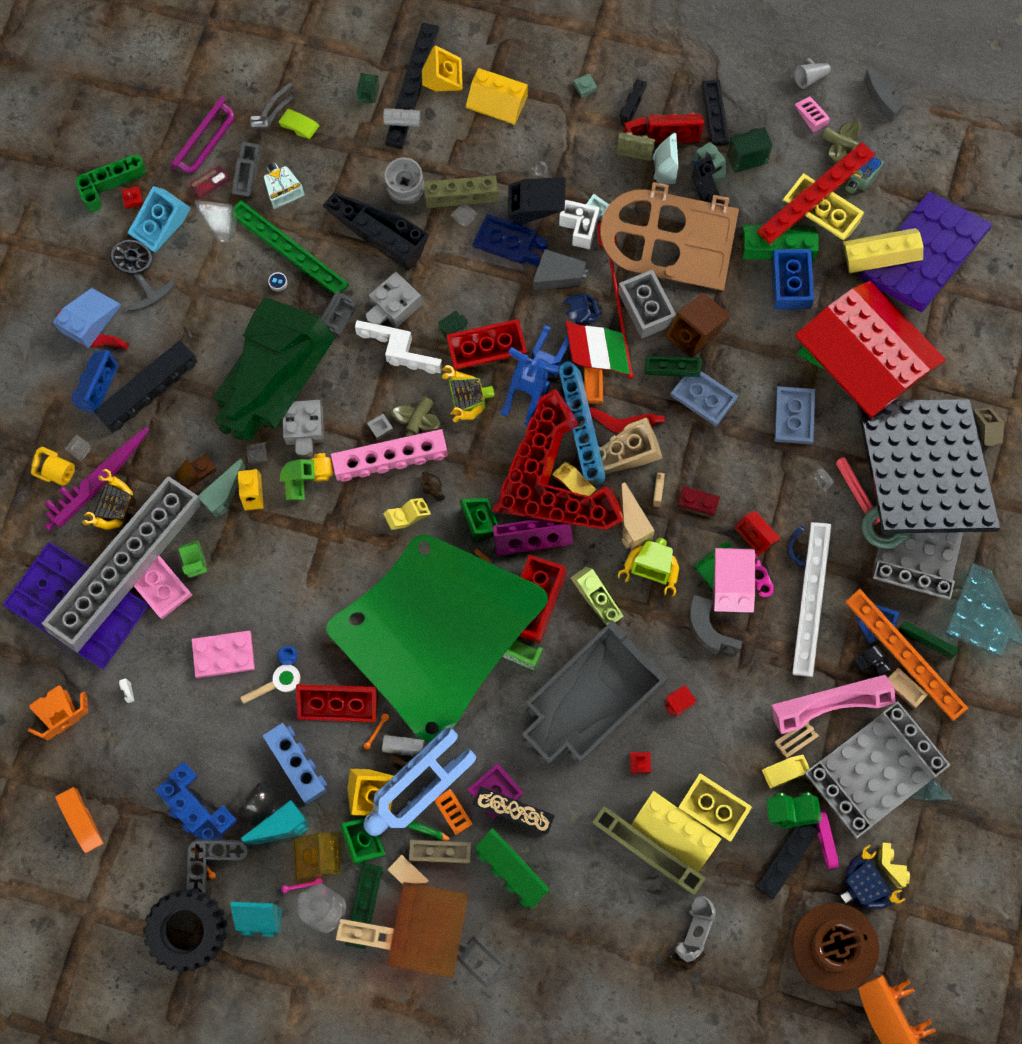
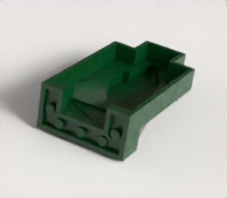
M266 297L263 298L253 313L243 334L245 337L243 353L213 396L218 402L217 405L222 409L214 420L219 426L218 429L226 435L231 433L241 441L242 439L251 441L261 425L266 428L268 426L275 429L278 427L336 338L320 316Z

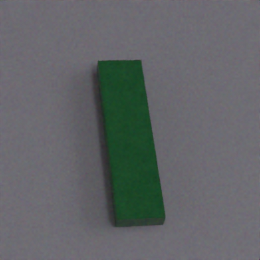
M363 863L350 921L371 924L383 867ZM345 942L346 946L366 950L365 945Z

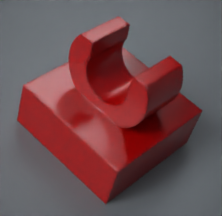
M139 186L121 190L126 209L143 205Z
M630 752L631 774L651 773L650 752Z

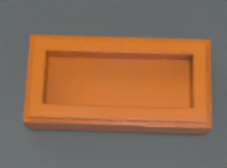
M584 367V387L588 404H603V369Z

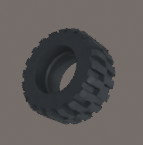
M182 889L160 898L159 902L151 907V913L145 919L147 925L143 927V934H146L147 937L144 940L145 946L149 945L150 951L148 953L151 957L155 956L157 958L156 963L160 966L164 964L166 969L171 971L175 969L178 972H185L187 970H196L213 960L224 945L223 940L227 936V932H225L227 920L223 918L225 913L223 908L220 909L218 907V901L216 899L212 900L208 893H201L196 889ZM190 910L197 914L203 923V939L193 949L182 950L176 947L169 938L168 923L170 918L178 911Z

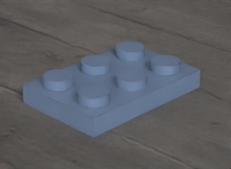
M702 371L701 377H683L670 394L671 397L716 427L738 399V395Z
M777 386L774 442L813 444L815 389Z

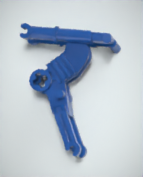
M547 325L543 327L541 335L532 351V359L513 347L508 352V354L518 360V364L514 368L506 401L500 415L508 416L517 389L522 390L532 396L524 422L527 426L531 416L533 417L536 411V404L540 396L546 395L551 384L550 381H547L549 374L555 377L558 376L559 366L570 347L567 334L556 357L541 351L551 330V327Z

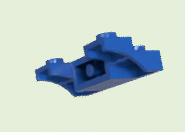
M184 761L155 790L170 807L168 812L175 820L179 818L183 822L181 827L188 834L192 832L198 839L220 840L238 821L224 805L213 815L205 809L187 789L198 776Z

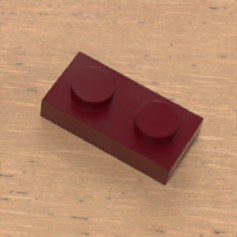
M683 486L678 506L715 516L720 496Z

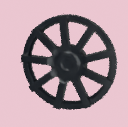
M125 240L112 248L110 260L116 270L130 276V274H143L152 264V254L143 243L136 240ZM125 243L127 250L123 251L118 246ZM129 243H136L138 245L135 249H130ZM141 246L147 250L144 253H138ZM115 250L123 256H114ZM149 255V261L140 259L141 257ZM115 260H124L119 265L115 262ZM137 262L146 264V266L141 268ZM129 264L128 270L121 268L124 265ZM132 265H135L138 270L131 271Z

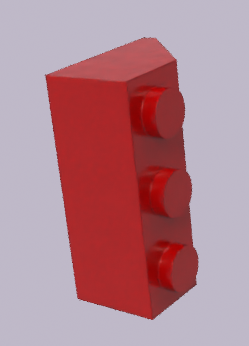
M695 113L681 115L653 114L647 116L648 138L655 139L654 144L662 143L673 133H676L677 143L701 142L704 120L701 114Z

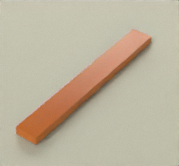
M861 589L857 590L845 601L847 606L952 721L956 720L968 709L963 701Z

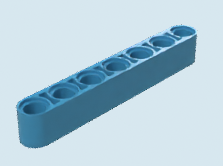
M565 362L560 366L559 374L566 404L571 409L579 425L581 421L585 420L583 425L572 429L584 478L590 483L600 485L605 480V471L582 375L573 363ZM579 403H581L580 407L577 408V409H575L576 406H577ZM589 437L588 441L583 443L585 438ZM593 454L592 458L587 460L589 455ZM597 471L596 476L591 478L592 474Z

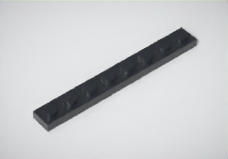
M427 23L421 24L395 109L415 110L422 88V69L435 45L439 26ZM390 125L385 140L386 146L403 149L410 126Z

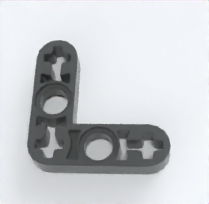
M196 839L192 841L188 847L186 889H193L195 880L202 878V881H198V889L202 890L200 891L201 893L206 892L207 859L242 860L248 854V845L242 840ZM199 844L203 850L199 853V859L192 861V858H196V850H193V848ZM216 844L222 845L224 853L216 855L213 852V846ZM227 844L231 845L230 849H236L237 845H241L240 847L244 851L240 855H237L236 851H230L229 856L227 855ZM194 864L201 865L203 869L202 874H193L192 866Z

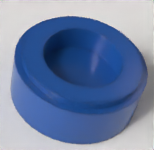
M284 646L277 653L278 661L283 665H291L298 659L297 650L292 646Z

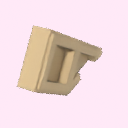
M657 473L652 504L654 507H660L665 473Z

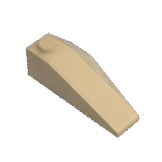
M647 418L628 424L624 428L625 430L617 436L611 437L610 441L604 446L599 447L605 474L646 465L662 459L658 441ZM593 454L589 455L587 460H590ZM597 471L594 472L591 477H595Z

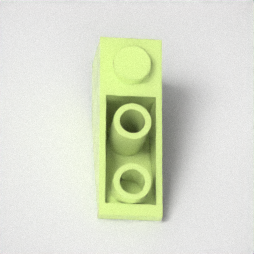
M584 567L571 577L581 595L606 626L612 620L617 622L623 617V614L593 569Z

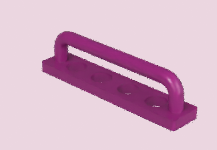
M220 97L173 160L171 169L176 171L179 168L186 173H194L199 169L234 121V112L225 104V97ZM222 110L227 114L226 120L191 166H187L182 161L219 111Z

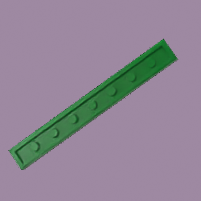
M242 200L229 212L232 218L333 296L336 291L342 294L349 286L347 281Z

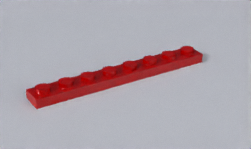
M861 142L759 228L757 234L771 245L873 159L875 153Z

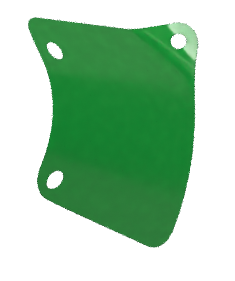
M423 534L414 537L408 543L393 567L373 588L332 617L327 623L326 631L332 640L391 703L420 740L431 742L441 731L448 727L453 728L478 688L524 629L545 608L548 597L545 590L539 585L440 539ZM422 541H426L430 545V552L427 555L421 554L418 549L419 543ZM356 612L363 613L365 620L362 624L354 626L349 623V618L352 614ZM435 722L439 727L438 732L433 735L428 734L425 731L427 723Z

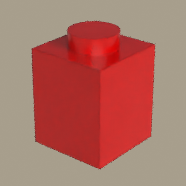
M684 685L665 698L664 702L666 704L664 707L670 715L673 714L676 718L693 707L697 701L687 686Z

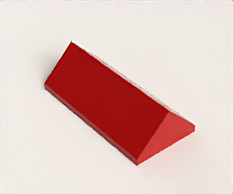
M519 319L446 335L454 370L511 358L513 356L508 354L511 347L522 354H527Z
M296 684L297 720L377 721L378 690L376 687Z

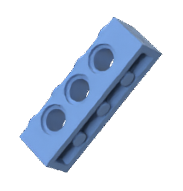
M281 723L264 734L263 738L304 803L308 805L327 792L325 789L327 783L322 775L317 776L314 772L317 767L311 758L307 760L304 756L306 750L301 742H295L293 737L296 734L291 726L286 727L284 723ZM284 742H291L289 750L283 751L281 749ZM300 758V766L292 767V761ZM305 775L312 776V780L309 784L302 783V779Z

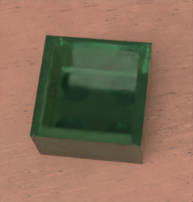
M765 127L754 128L749 132L737 133L731 137L727 157L734 173L768 164L773 145Z

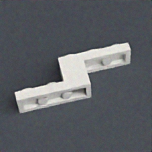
M356 321L355 329L360 337L376 338L381 342L389 341L385 356L387 362L391 365H404L412 370L423 369L431 374L441 373V359L409 353L412 341L410 331Z

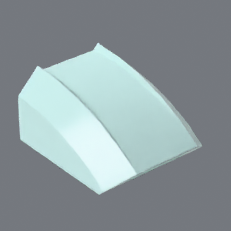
M676 133L670 135L658 146L652 158L655 166L654 179L660 184L676 183L678 171Z

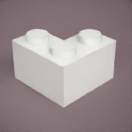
M565 200V211L560 212L559 226L575 229L572 246L590 250L599 219V207Z

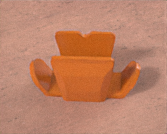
M61 686L55 687L47 693L45 698L40 697L29 706L49 730L43 734L30 728L27 731L47 741L59 735L88 714L86 692H81L80 708L75 710L68 691L63 690Z

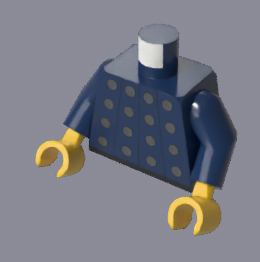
M867 845L863 852L859 853L849 862L845 871L846 879L843 881L847 890L839 894L843 904L847 905L855 900L859 907L863 905L867 909H884L894 905V903L905 901L906 898L902 900L897 898V893L902 890L892 892L873 863L872 858L876 855L877 851L869 854L867 849L871 845Z

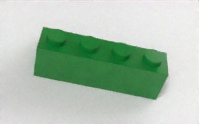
M742 225V259L771 260L773 251L779 249H811L812 261H815L819 251L818 233L815 226H792L775 242L769 245L757 234L758 229L763 225Z
M493 828L475 847L477 851L475 855L483 864L487 861L491 866L489 870L497 879L501 876L506 882L504 884L505 888L511 894L515 892L520 897L518 901L525 909L529 907L532 910L549 894L550 889Z

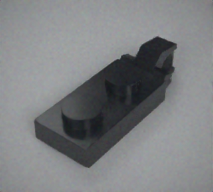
M637 79L633 84V92L629 93L626 101L627 104L625 107H622L619 114L622 126L626 122L632 121L647 87L646 81Z

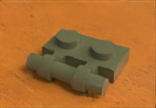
M619 132L618 155L647 161L652 160L655 139L648 138L646 135L642 137L632 135L631 132Z

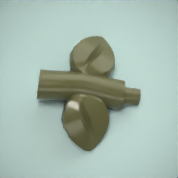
M853 120L843 124L838 133L829 127L826 128L822 139L832 144L827 152L831 162L838 163L847 155V152H851L854 147L856 148L859 145V142L855 140L860 133V121Z
M422 397L415 409L409 405H401L391 409L392 415L398 422L408 424L405 429L407 431L405 437L417 435L419 430L427 433L439 428L440 421L438 417L433 414H427L434 404L432 400Z

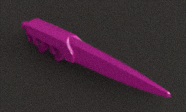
M144 428L115 451L80 483L79 488L74 486L73 490L69 492L64 486L61 487L58 492L64 499H60L57 506L51 500L44 504L50 510L46 515L51 519L44 527L48 531L56 525L62 528L108 482L99 480L98 476L107 478V474L102 470H109L111 477H113L143 440L149 428Z

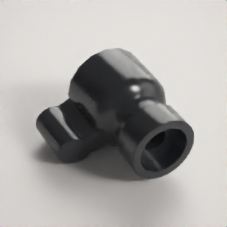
M878 644L853 660L859 671L874 667L877 676H882L892 669L884 661L885 655Z

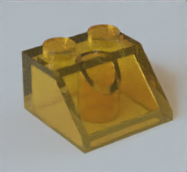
M318 832L294 838L296 880L340 874L338 833Z

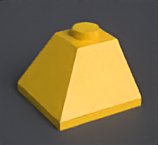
M435 45L422 69V85L434 91L462 90L461 58Z
M350 769L347 786L350 814L368 815L374 810V794L393 775L370 769ZM392 801L389 803V811H391Z

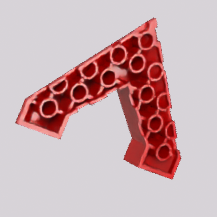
M556 389L539 398L536 404V411L533 417L531 416L526 428V435L518 447L509 469L510 472L508 477L505 478L499 492V499L496 505L494 504L492 512L609 530L624 521L621 505L613 490L605 486L594 494L587 496L548 485L563 435L579 426L571 409Z

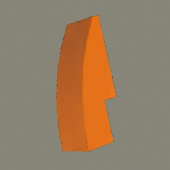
M73 787L55 796L69 827L84 853L86 854L103 845V840L88 808L85 807L78 789Z

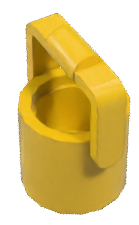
M40 447L34 454L31 474L44 481H53L65 486L74 474L75 465L58 457L56 452ZM45 453L49 457L45 460L40 473L37 470L40 465L41 455Z

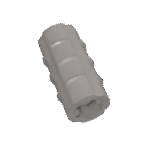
M385 108L384 125L420 127V110Z
M384 735L382 752L413 757L424 748L425 740Z

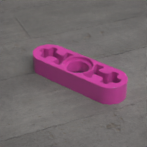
M821 809L822 822L815 824L827 869L838 868L839 862L826 810Z

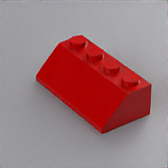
M528 555L520 577L543 588L547 593L548 602L545 608L519 635L521 638L541 644L567 576L565 566Z

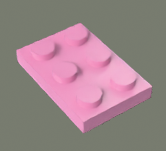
M160 556L134 585L161 620L192 596L190 591Z
M251 631L192 639L196 678L255 670Z

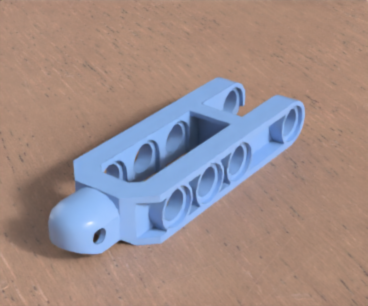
M452 727L441 731L374 794V810L364 820V829L368 834L378 836L389 826L391 828H405L474 763L476 755L470 748L456 759L450 761L444 768L437 763L436 759L458 737V734ZM430 766L437 774V777L427 787H423L422 791L412 801L409 800L407 802L408 805L397 815H393L388 810L389 803Z

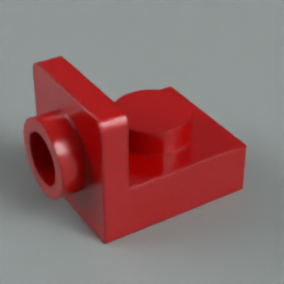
M645 117L626 122L622 133L631 132L632 135H642L646 132L647 128Z

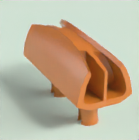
M882 974L860 985L858 988L868 1019L882 1044H920L919 1039L936 1032L935 1027L924 1030L932 1023L930 1019L915 1027L910 1026L898 1004V999L915 992L914 988L903 990L911 983L909 979L895 987H891Z

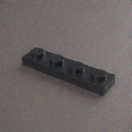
M809 824L796 826L758 883L757 888L774 899L818 830Z

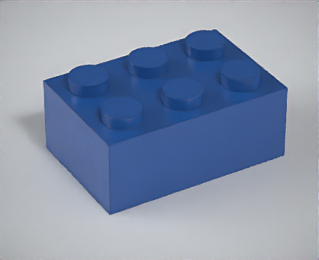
M811 249L774 250L771 258L774 309H811L814 301Z

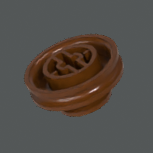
M826 903L811 909L798 921L792 933L791 954L797 970L810 984L825 991L842 992L861 985L871 976L879 958V941L871 922L860 911L841 903ZM838 929H839V930H842V931H844L845 933L848 934V935H845V936H844V935H843V932H835V933L831 934L830 936L824 938V937L826 936V934H829V933H831V932H833V931H835V930H838ZM848 939L852 940L853 945L828 953L824 952L823 947ZM853 949V953H852V955L850 956V958L844 959V960H842V961H840V962H837V960L842 959V958L846 957L847 955H849V954H850V951H849V950Z

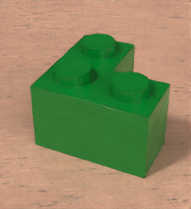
M785 793L773 794V797L766 798L769 823L784 829L822 822L819 798L811 795V793H801L796 798L787 796Z

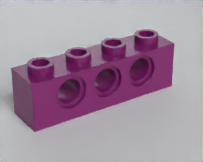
M536 519L492 526L497 556L538 549L544 550L558 546L564 547L573 544L571 524Z

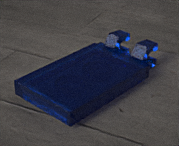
M487 214L472 245L474 248L522 265L528 262L538 267L541 256L532 252L534 247L542 251L547 250L548 239L538 236L536 230Z

